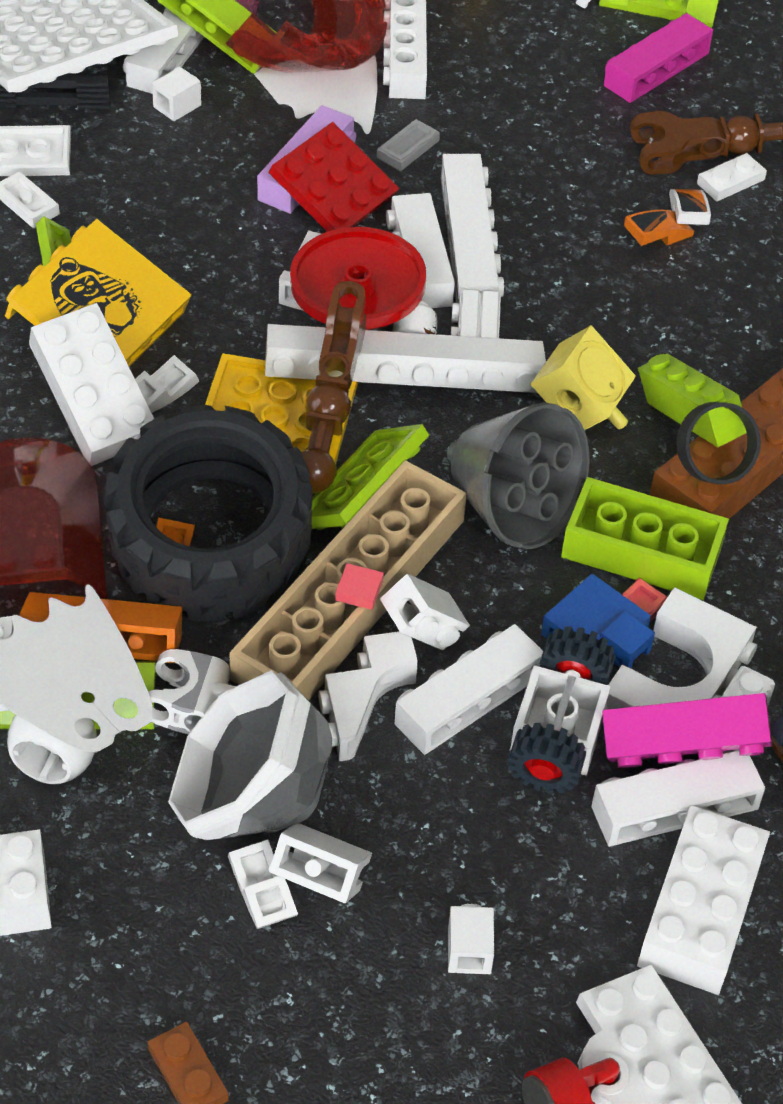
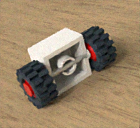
M567 626L564 632L558 628L554 630L553 634L550 633L539 663L540 667L535 665L533 667L514 725L510 754L507 761L508 769L513 770L512 775L514 778L522 777L520 783L525 786L531 783L533 784V789L537 791L540 790V787L546 789V793H553L554 789L559 793H565L566 788L570 791L574 789L575 784H578L581 774L587 776L603 722L602 710H606L611 688L607 684L615 661L614 648L612 645L607 646L608 640L604 637L598 640V633L591 631L590 634L584 633L585 628L578 627L577 632L573 631L572 626Z

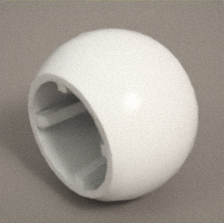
M15 715L8 731V751L14 764L29 777L43 783L61 784L73 780L85 771L95 753L74 748L37 728L18 715ZM82 718L75 723V730L81 737L86 739L97 737L92 719Z

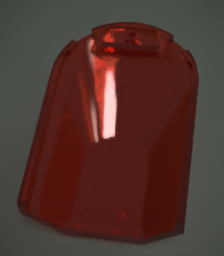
M16 438L1 441L0 586L68 579L83 587H86L87 584L92 586L100 599H107L97 482L90 463L75 449L49 439Z

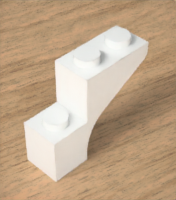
M400 631L364 636L363 652L357 653L359 670L325 674V690L319 691V703L322 715L329 714L330 723L328 724L333 738L332 747L336 746L339 761L350 760L356 755L377 700L394 688L416 684L418 660L410 636L402 634Z

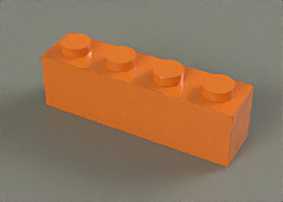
M29 592L19 616L33 622H43L49 617V598L58 599L71 606H81L85 602L86 597ZM101 599L134 659L157 662L160 654L164 651L179 649L182 636L181 606Z

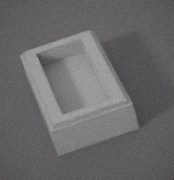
M415 119L377 149V158L402 171L440 140V132Z

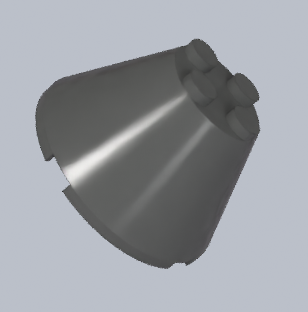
M552 403L534 404L484 422H478L466 429L458 441L453 442L449 446L447 458L451 462L452 478L457 488L467 493L466 499L502 542L523 549H534L552 541L565 529L577 503L576 498L582 479L586 480L589 474V445L581 422L570 410Z

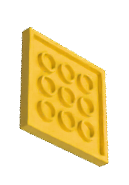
M222 353L205 405L212 406L216 411H225V406H230L252 412L261 424L268 420L286 433L291 440L293 448L297 447L302 452L308 448L311 431L306 428L305 417L307 412L305 410V402L311 390L316 387V379L265 376V360ZM352 381L349 389L351 407L358 385L356 381ZM349 415L345 422L342 423V435L332 436L329 455L333 458L335 464Z

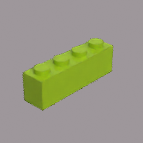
M157 0L253 74L272 57L282 38L280 34L235 0Z
M668 353L656 355L648 363L638 367L647 403L679 424L683 422L684 418L693 409L704 403L724 402L742 407L737 393ZM718 407L702 415L694 425L692 432L718 448L746 434V429L741 419L733 411L725 407Z

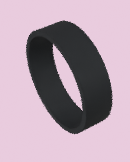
M709 402L696 407L684 418L677 435V452L681 464L690 475L704 482L729 484L740 480L753 468L760 452V432L754 418L742 407L731 403ZM725 407L733 411L743 422L747 433V449L742 462L733 472L724 477L712 479L701 473L695 466L690 454V436L694 425L702 415L714 408Z

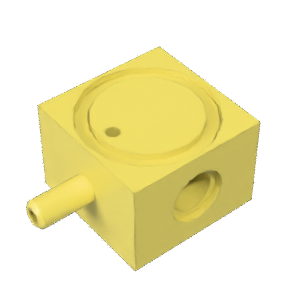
M590 325L559 343L530 385L546 403L556 404L573 412L581 422L584 430L606 419H609L617 429H622L628 424V419L616 406L636 375L593 326Z

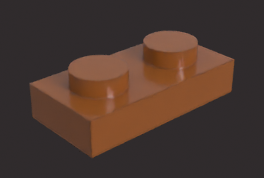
M187 1021L147 1041L150 1054L179 1104H224L229 1101L228 1091Z

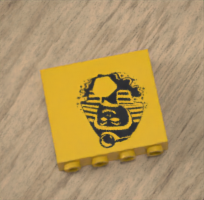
M96 219L87 228L84 225L81 226L73 235L71 243L66 247L64 245L59 246L52 254L50 262L46 266L42 264L37 266L29 276V281L23 287L18 284L12 289L6 299L9 304L5 317L10 319L18 312L36 326L97 303L130 367L184 313L192 294Z

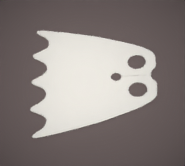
M312 35L286 49L254 74L278 104H286L293 108L297 119L315 113L323 105L354 117V121L361 125L365 134H369L371 131L377 98V62L374 52L367 46L356 43L342 44L332 37ZM315 42H323L329 46V50L318 54L312 52L310 46ZM349 51H359L363 54L364 58L359 62H350L345 59V54ZM326 62H332L334 63V67L326 68L324 64Z
M87 584L85 587V602L81 606H71L51 597L48 600L49 617L43 622H33L18 615L12 616L14 630L12 636L7 639H0V704L37 728L74 748L86 752H97L111 745L117 733L124 730L137 731L148 725L153 718V708L148 690L130 649L93 587ZM83 692H90L94 695L95 701L86 703L81 699V694ZM120 698L130 699L136 703L138 714L133 718H123L114 711V702ZM82 718L92 719L98 723L101 732L94 739L83 738L77 734L75 723Z

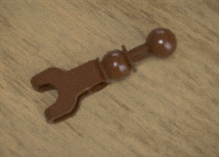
M654 111L636 115L630 123V132L636 143L645 145L639 157L642 170L646 174L656 175L674 173L688 161L713 159L721 155L727 156L728 151L733 154L743 155L755 148L757 154L761 153L763 141L783 140V122L762 124L759 113H754L753 119L749 116L737 115L725 122L724 117H719V119L714 117L683 119L669 112ZM644 126L653 127L652 129L640 130ZM655 157H660V158L657 159L656 161H650L651 159H653V158H655Z
M353 281L340 282L333 289L319 360V375L316 376V387L311 390L305 402V410L307 412L305 417L306 428L311 431L308 448L301 453L309 468L310 484L313 488L312 494L321 493L328 489L336 477L337 466L329 455L333 435H342V423L345 422L351 410L349 389L366 331V316L364 314L365 290L362 285ZM351 293L356 296L357 300L354 308L342 307L339 303L341 297L345 294ZM331 371H340L343 373L341 376L332 377L328 375V373Z

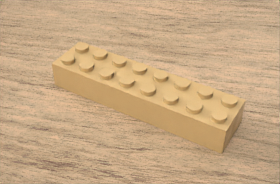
M405 460L230 652V680L241 685L271 670L276 674L282 672L310 700L325 682V674H332L387 611L380 598L406 574L416 577L464 522L467 493ZM347 563L384 572V580L373 610L335 600L336 590Z

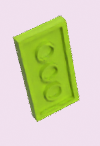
M423 424L375 430L337 470L332 485L325 491L316 493L312 497V529L322 530L328 527L339 526L344 528L405 460L407 461L414 457L420 451L419 446L429 436Z

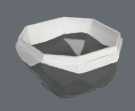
M271 670L225 691L218 696L187 736L168 802L188 833L193 837L204 840L236 837L260 832L270 834L300 823L314 812L319 802L328 759L332 750L333 738L329 724L282 672L276 674Z

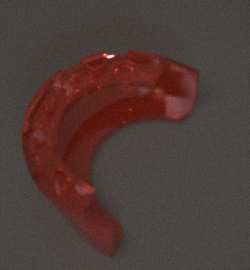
M312 0L314 23L309 35L294 27L287 20L275 33L252 13L225 44L233 49L237 55L262 67L280 72L301 73L352 69L370 60L380 49L387 30V22H384L383 9L386 7L385 1Z

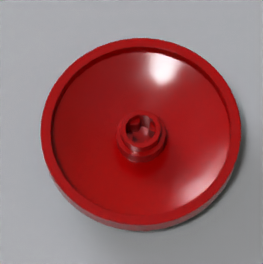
M346 227L320 234L300 248L291 264L290 285L297 304L308 315L325 324L334 287L343 281H353L362 285L365 290L364 314L366 316V329H374L393 324L415 310L425 294L426 266L417 249L398 235L376 228ZM351 293L345 294L341 297L339 303L342 307L354 308L357 298Z

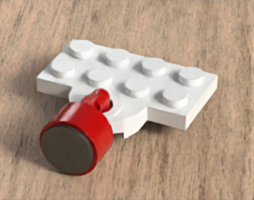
M652 965L580 993L576 1003L595 1032V1035L589 1039L577 1063L579 1068L569 1059L562 1057L528 1071L522 1083V1094L525 1104H742Z

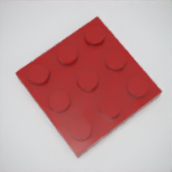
M331 122L274 163L268 172L327 232L340 228L355 227L388 202L400 189L334 122Z

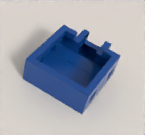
M592 573L544 615L541 635L548 638L550 633H554V630L560 628L564 632L567 626H572L575 632H577L578 627L585 628L584 633L586 634L594 631L598 633V640L604 637L608 640L607 646L612 645L614 648V664L618 667L624 665L632 669L633 661L641 653L647 655L651 651L655 632L648 628L651 615Z

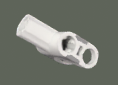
M170 649L161 653L156 663V672L159 677L177 688L156 689L148 692L151 703H159L167 709V711H159L153 708L151 722L173 731L189 734L218 696L236 687L228 684L230 678L229 665L220 658L198 652ZM175 662L179 664L180 667H182V669H169L164 663Z

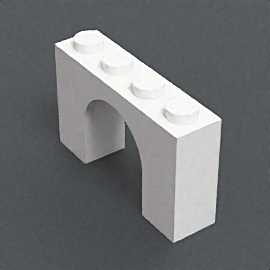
M674 587L657 612L653 629L655 632L654 637L692 655L704 668L706 677L691 686L671 687L660 684L621 665L609 683L611 688L606 710L721 698L722 693L736 675L741 663L746 665L750 663L757 649V644L752 642L757 627Z

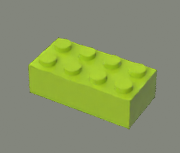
M587 477L565 530L561 558L634 580L640 578L650 585L670 591L675 587L704 601L723 545L729 519Z

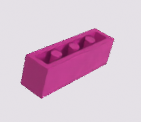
M688 13L676 20H672L668 25L651 33L637 44H633L624 52L607 61L604 86L629 103L633 102L709 54L713 29Z
M765 693L602 710L607 759L610 762H618V768L642 766V759L658 758V764L682 762V755L698 754L699 760L723 758V751L739 750L740 756L763 754L764 747L772 746Z

